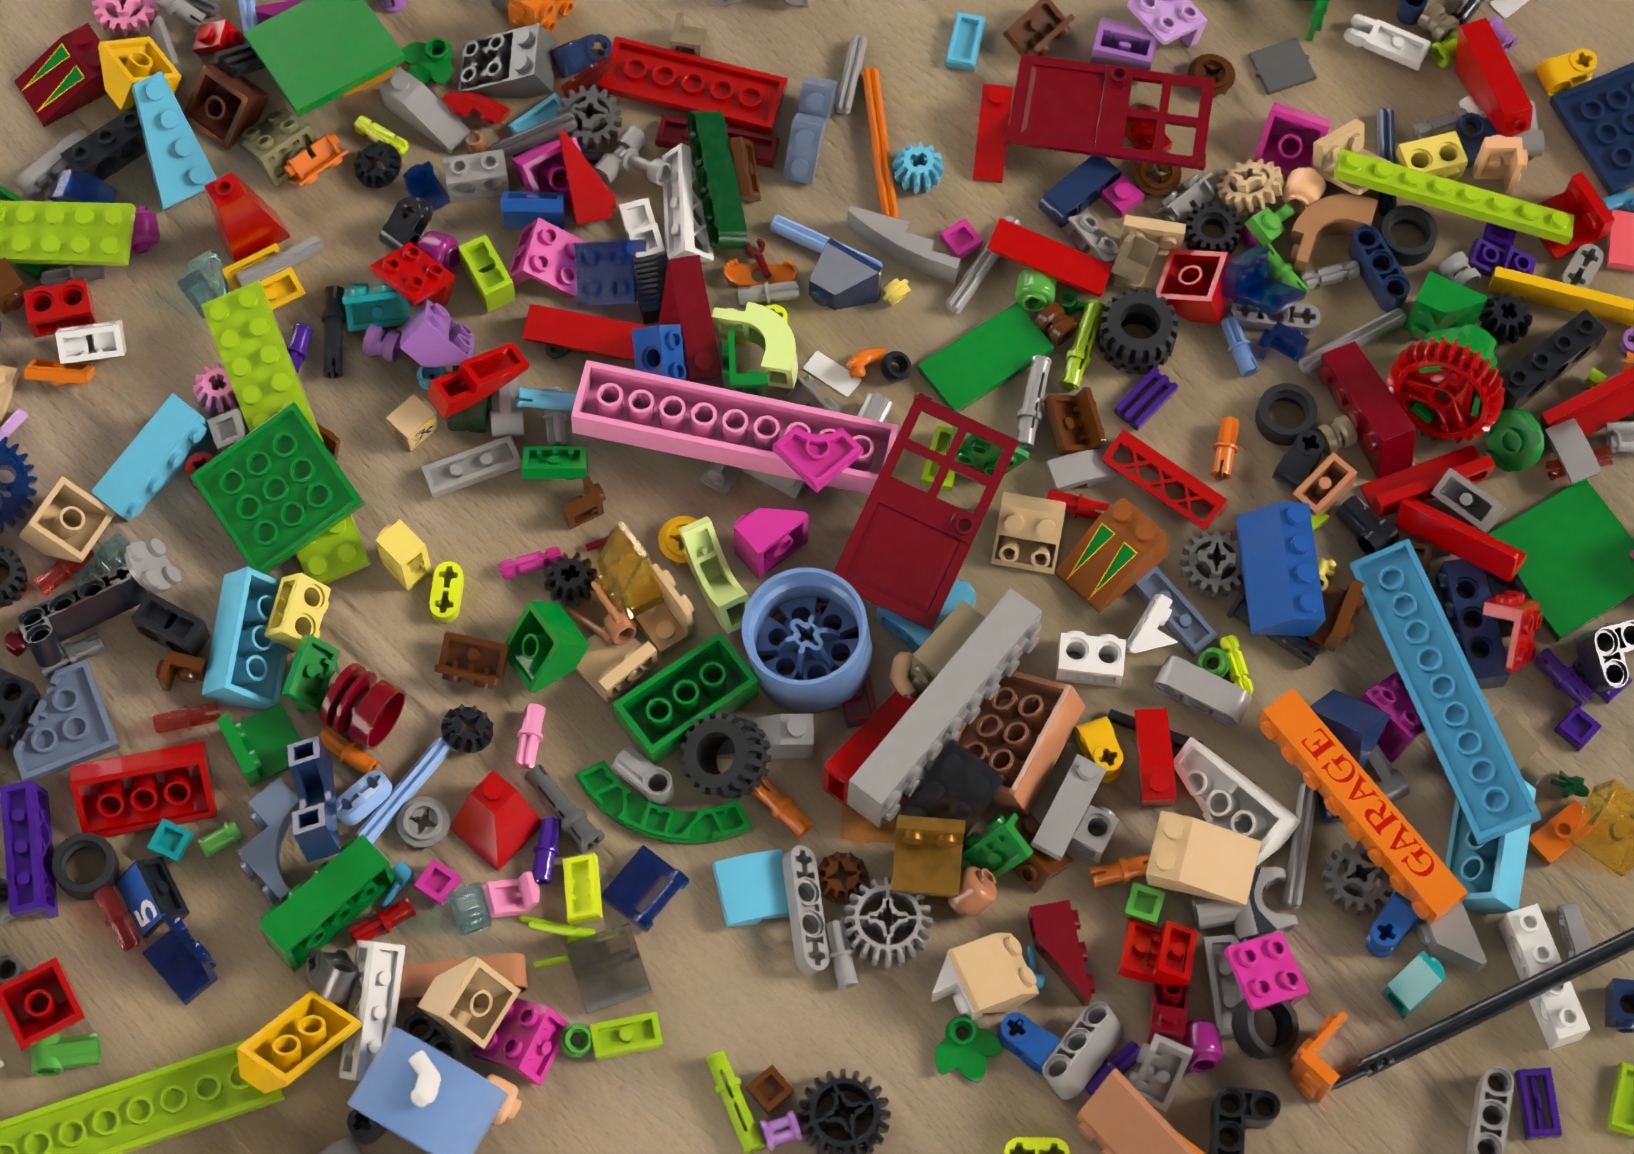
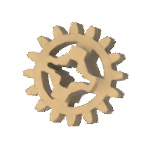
M1248 159L1245 165L1237 162L1235 169H1225L1227 175L1219 176L1220 183L1216 185L1221 204L1228 205V210L1236 207L1237 213H1241L1244 209H1248L1252 213L1254 207L1259 206L1263 210L1265 209V203L1274 204L1276 202L1275 196H1282L1281 188H1284V181L1280 167H1275L1274 162L1271 161L1265 165L1263 159L1258 160L1257 163Z

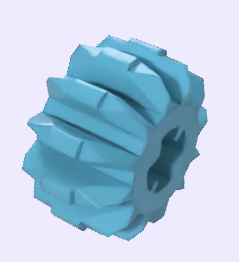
M920 140L917 147L907 143L905 150L898 149L896 159H894L892 164V170L895 172L894 179L896 183L902 182L904 191L912 187L915 194L918 193L919 188H923L928 193L931 190V185L938 186L940 183V176L944 173V165L941 153H934L933 145L924 148Z

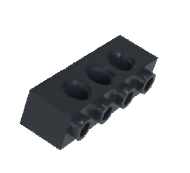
M136 104L60 153L67 173L84 193L147 152Z
M1585 309L1497 376L1503 378L1502 387L1505 388L1503 396L1505 400L1502 410L1519 409L1595 351L1601 344L1607 330Z

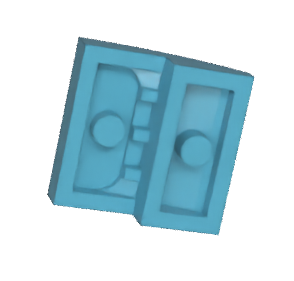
M782 849L736 856L712 864L726 927L755 925L762 919L789 917L782 867Z

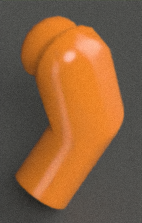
M885 347L858 351L847 362L849 376L851 378L864 377L866 374L864 365L881 363L886 355Z

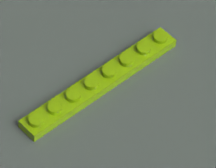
M1342 148L1337 155L1334 179L1568 245L1572 239L1575 216L1573 214Z

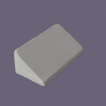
M156 16L146 37L150 36L183 77L163 17Z

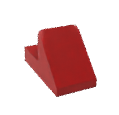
M1139 102L1128 107L1138 110L1158 111L1154 106ZM1127 119L1124 134L1135 149L1152 150L1157 123ZM1164 133L1162 150L1169 151L1171 150L1172 142Z

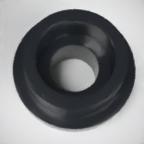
M900 351L889 352L883 357L880 364L883 376L891 382L905 380L910 375L912 369L910 359ZM892 362L899 365V372H894L891 369Z

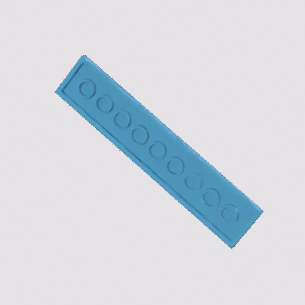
M1409 538L1349 563L1355 579L1365 583L1362 595L1366 597L1365 601L1478 845L1541 820L1536 804Z

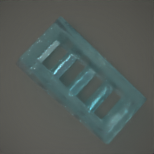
M117 532L71 580L73 584L79 586L87 582L86 579L90 576L93 579L100 576L96 572L99 568L105 573L113 570L106 563L110 559L116 564L114 569L126 565L125 557L121 559L117 553L121 550L125 554L126 547L130 543Z
M476 882L447 893L460 935L465 936L491 926L492 922L480 883Z

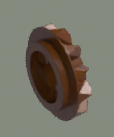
M1204 54L1195 58L1189 65L1187 76L1205 78L1207 72L1210 75H1217L1213 98L1217 94L1225 95L1233 87L1235 70L1226 58L1216 54Z
M1137 161L1134 164L1133 177L1137 182L1138 188L1143 189L1148 196L1156 195L1162 197L1172 193L1180 183L1182 176L1181 167ZM1154 165L1159 172L1166 173L1161 176L1159 183L1156 181L1155 176L1147 175L1153 171Z
M836 851L834 854L824 857L817 867L821 895L833 903H851L849 901L851 894L861 896L859 893V886L861 884L868 887L869 871L864 865L863 860L857 858L851 852L840 853ZM839 866L844 869L845 874L852 875L847 878L846 889L843 888L840 880L832 878L837 876Z

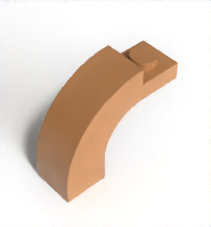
M1338 194L1322 198L1308 206L1294 223L1287 244L1293 247L1289 261L1294 262L1293 272L1297 276H1301V273L1305 272L1312 248L1321 238L1332 234H1344L1353 237L1358 227L1371 225L1378 200L1362 195Z

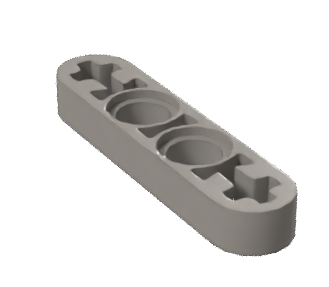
M798 845L784 854L782 867L796 965L804 974L815 975L828 966L830 962L816 858L812 850L807 846ZM799 886L804 887L808 891V902L800 898L798 894ZM803 918H807L813 924V934L808 933L803 928ZM809 953H810V956H811L812 958H816V963H815L814 959H809V956H808Z

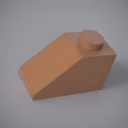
M1333 452L1292 493V497L1299 503H1309L1310 512L1317 516L1331 509L1351 489L1358 472Z

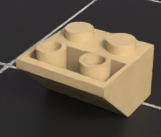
M1003 492L991 564L1054 574L1066 502Z

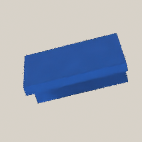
M503 191L501 197L503 228L522 229L539 217L565 230V193Z

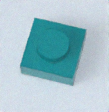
M163 818L147 849L156 855L179 864L194 834L192 831Z

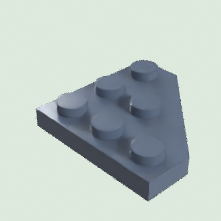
M87 659L55 670L49 682L51 685L43 700H39L28 721L29 726L22 739L16 743L12 752L23 781L39 780L70 768L72 765L83 763L120 748Z

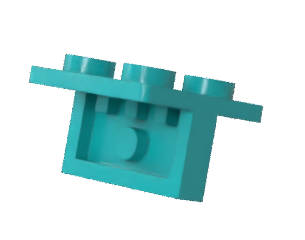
M381 281L379 286L369 287L368 282L350 284V288L345 290L342 296V302L345 304L348 332L366 330L371 324L381 326L382 328L403 325L410 318L408 299L384 281Z

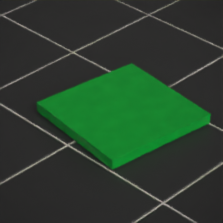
M304 0L243 32L246 41L299 117L406 61L401 49L365 0Z
M292 402L189 475L249 566L263 574L271 572L365 505L356 489L295 402Z
M1588 480L1569 486L1488 534L1527 553L1526 560L1517 574L1533 600L1540 602L1539 610L1545 618L1542 622L1557 642L1634 596V560L1629 555L1634 550V539Z

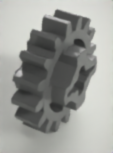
M581 85L579 93L576 94L575 91L569 90V99L561 98V107L557 108V116L566 112H571L574 115L578 129H573L566 133L569 137H575L577 143L581 142L583 150L587 149L588 144H593L595 150H598L599 142L602 141L608 146L610 144V136H618V127L622 125V118L619 117L621 116L622 109L621 106H615L617 100L615 96L607 98V89L598 93L596 92V85H592L590 91H586L585 87Z
M1215 528L1213 535L1210 536L1206 530H1202L1200 539L1193 535L1189 541L1190 545H1184L1182 550L1184 556H1181L1179 565L1184 567L1181 576L1190 577L1189 588L1195 585L1200 587L1198 594L1202 595L1205 590H1209L1211 598H1215L1217 591H1221L1224 597L1229 594L1230 587L1238 591L1241 582H1244L1238 539L1234 542L1230 540L1231 532L1228 531L1223 537L1220 536L1219 529ZM1213 555L1215 556V562L1218 567L1217 571H1215V565L1212 560ZM1224 576H1230L1226 579L1221 580Z
M1360 841L1357 842L1354 849L1351 848L1348 842L1344 843L1342 853L1334 849L1331 854L1332 859H1327L1323 866L1328 871H1325L1321 876V880L1329 882L1325 886L1324 892L1334 893L1331 903L1336 904L1339 901L1344 903L1342 908L1344 912L1350 906L1354 907L1356 915H1360L1363 907H1366L1370 914L1376 909V904L1383 907L1387 902L1386 897H1391L1394 891L1389 886L1392 885L1389 880L1390 876L1382 867L1379 868L1373 864L1368 857V850L1363 849V844ZM1344 863L1343 869L1345 873L1337 877L1338 867ZM1380 879L1379 890L1374 893L1373 883Z

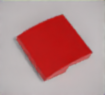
M1130 917L1125 929L1117 975L1152 984L1188 985L1198 931L1166 920L1163 928Z

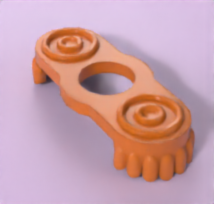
M735 258L733 261L729 260V263L727 262L724 266L725 279L733 287L765 284V282H756L752 278V273L760 269L758 262L739 264ZM785 259L783 264H769L766 262L772 275L767 280L768 284L795 281L797 267L791 260L788 262Z

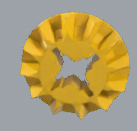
M678 516L670 519L662 526L658 535V544L666 559L669 558L677 565L688 563L684 554L685 548L680 550L679 542L676 541V539H681L678 529L698 519L690 516Z

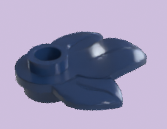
M1466 113L1456 123V133L1468 159L1466 168H1471L1474 165L1485 137L1500 135L1488 117L1482 118L1476 113ZM1468 124L1473 125L1475 132H1467L1465 126Z

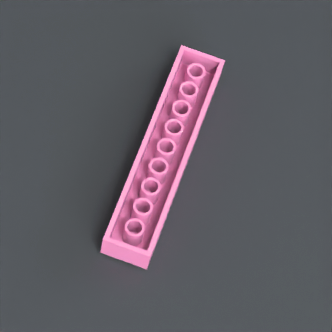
M586 360L571 414L572 433L801 481L804 480L772 450L773 444L796 425L806 432L817 435L829 434L843 428L864 448V453L826 486L870 495L896 440L899 428L897 424Z

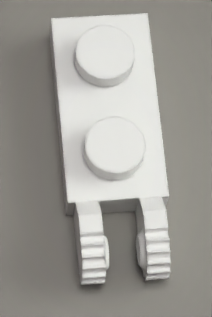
M1360 14L1352 17L1350 24L1356 29H1346L1343 35L1344 40L1357 47L1364 46L1365 49L1419 71L1430 49V41L1379 19L1374 20Z

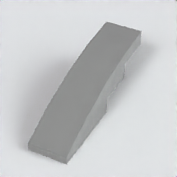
M849 206L847 226L868 243L914 269L956 284L960 269V258L935 252V240L908 233V221Z

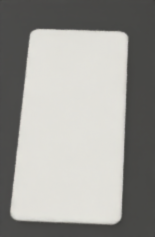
M816 351L803 367L806 371L846 397H849L861 382V378H851L847 369L819 351Z

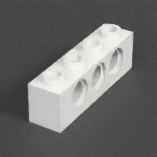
M1538 904L1505 914L1498 927L1521 981L1562 962ZM1571 981L1529 1000L1549 1050L1579 1041L1590 1031L1589 1024Z

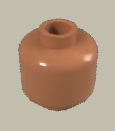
M973 866L967 867L960 875L959 896L947 897L950 906L954 911L963 916L979 915L997 898L995 877L987 869L983 868L981 870Z

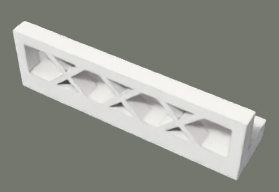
M681 143L662 155V160L670 163L672 167L670 178L663 185L665 252H667L668 259L699 255L701 262L709 264L714 261L713 249L708 239L701 198L699 200L692 190V183L695 184L698 190L699 188L695 168L691 164V159H693L691 147ZM693 209H695L698 215L700 216L702 226H700L694 218ZM694 236L702 244L703 251L695 248Z
M357 940L354 964L358 966L359 971L349 999L348 1013L361 1021L362 1027L343 1042L339 1078L361 1081L391 1029L395 1027L405 945Z

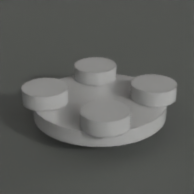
M153 538L149 542L138 541L129 544L126 547L125 561L130 574L142 587L151 592L162 593L172 585L179 583L182 576L176 567L171 566L169 560L164 555L166 553L165 545L157 538Z

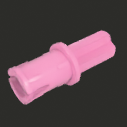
M532 703L525 706L522 728L517 732V737L520 740L515 762L521 769H531L534 767L538 744L543 741L541 730L546 709L539 704Z

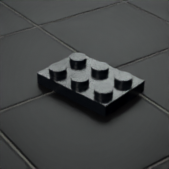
M952 739L899 815L965 820V839L1007 778L959 742Z

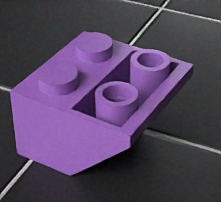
M1102 17L1098 26L1090 63L1118 65L1150 71L1157 39L1145 26Z
M426 299L403 324L399 348L423 367L460 365V362L473 357L475 337H473L474 334L471 329L465 324H457L449 317V312L438 303L433 304Z

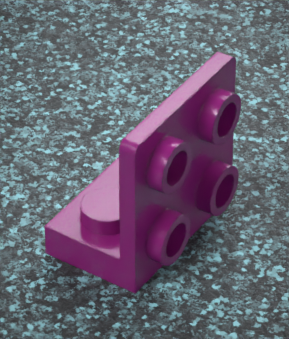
M1397 672L1365 692L1359 699L1391 715L1377 741L1390 763L1399 759L1414 739L1425 732L1405 685Z

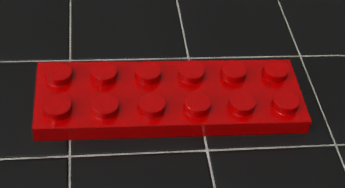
M615 36L612 44V53L607 58L598 83V91L601 92L607 89V94L687 114L690 111H722L725 123L772 134L788 85V78Z

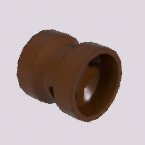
M1058 302L1047 306L1035 320L1036 325L1042 331L1049 333V339L1056 346L1069 340L1079 326L1072 317H1067L1064 314L1065 310Z

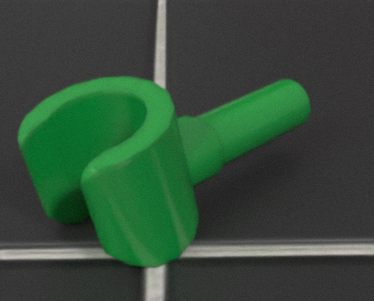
M1065 291L1062 293L1064 301L1072 302L1070 304L1060 303L1065 310L1064 314L1072 315L1077 310L1084 311L1085 303L1078 301L1074 292Z

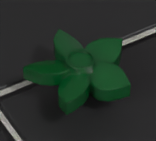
M1560 770L1558 775L1559 779L1552 778L1550 781L1551 784L1564 787L1562 795L1566 798L1573 794L1578 797H1588L1590 794L1589 789L1583 785L1584 778L1579 776L1568 777L1562 770Z

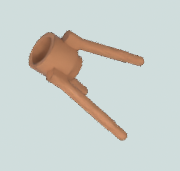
M596 581L591 583L592 588L609 612L604 619V629L572 608L568 607L566 609L569 615L600 635L607 644H611L614 641L617 645H623L629 642L636 634L638 626L631 618L618 588H614L612 592L621 613L616 611Z

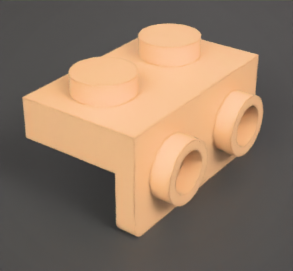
M1502 135L1485 137L1472 168L1473 179H1503L1504 193L1511 194L1515 184L1520 182L1522 168H1526L1528 162V152L1526 149H1523L1522 137H1504Z

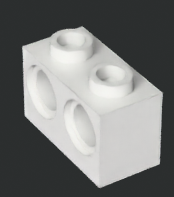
M122 320L59 328L55 333L60 364L124 356L127 351Z
M1081 631L1061 633L1058 644L1055 681L1120 688L1124 672L1126 640L1118 639L1117 636L1111 634H1103L1097 637L1088 636ZM1075 651L1080 653L1082 658L1075 660L1070 658L1067 653ZM1101 655H1109L1114 659V662L1105 663L1099 657Z

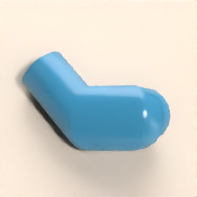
M1625 190L1602 199L1610 212L1612 209H1621L1634 213V192Z

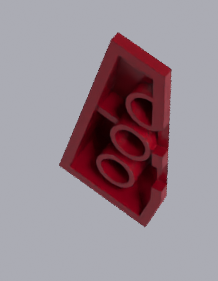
M699 255L668 259L658 325L680 324L686 379L690 382L716 379L722 375Z

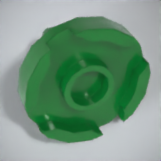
M1511 408L1500 412L1497 421H1495L1490 430L1483 433V439L1487 438V446L1489 450H1486L1487 455H1491L1495 466L1506 472L1522 471L1533 467L1541 458L1544 450V430L1531 414L1522 409Z

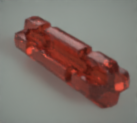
M604 56L595 62L596 66L592 64L573 77V82L570 79L561 86L564 96L568 98L569 90L575 91L576 94L579 93L581 85L587 90L592 85L601 81L603 75L606 77L614 72L615 67L612 60Z

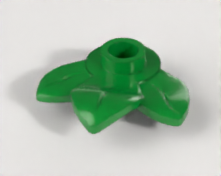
M435 37L428 40L427 43L412 42L401 49L406 59L404 63L410 65L408 73L424 85L431 80L438 85H443L450 79L453 72L450 63L453 57V50L450 43L445 39ZM437 52H441V53H442V54H440V55H434V54L437 53Z
M958 1016L950 1020L946 1026L945 1039L936 1047L935 1064L941 1075L957 1068L966 1079L978 1083L986 1072V1057L1001 1054L1002 1047L998 1037L991 1030L978 1028L977 1024L969 1017ZM959 1029H964L967 1031L968 1037L966 1039H959L955 1032Z

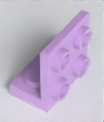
M1128 0L1127 7L1162 45L1180 38L1190 48L1198 44L1208 22V19L1190 0Z

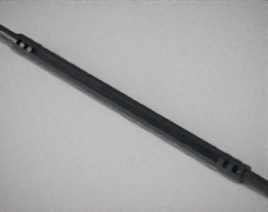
M1634 927L1360 1058V1063L1338 1073L1340 1077L1334 1084L1335 1089L1365 1075L1369 1078L1633 951Z

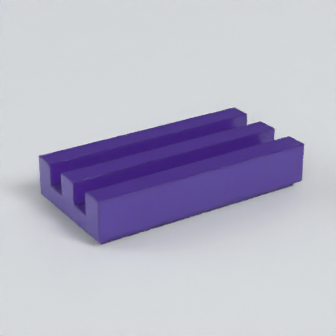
M1156 367L1114 408V413L1136 431L1169 400L1179 387L1175 382L1171 383L1169 377L1165 374L1162 376L1159 373L1160 370ZM1155 380L1156 383L1126 413L1124 410ZM1164 387L1166 390L1135 420L1133 416Z
M1551 1067L1516 1070L1515 1079L1525 1139L1560 1138L1562 1130ZM1537 1076H1542L1551 1125L1549 1129H1546ZM1526 1077H1529V1081H1530V1087H1531V1093H1532V1099H1533V1105H1534V1111H1535V1117H1536V1123H1537V1129H1535V1130H1534V1124H1533V1118H1532V1112H1531V1106H1530V1100H1529V1094H1528V1088H1527Z

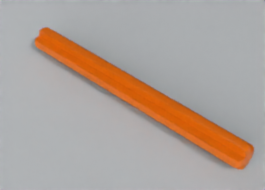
M866 67L862 71V80L880 210L883 215L899 219L879 73L876 67Z

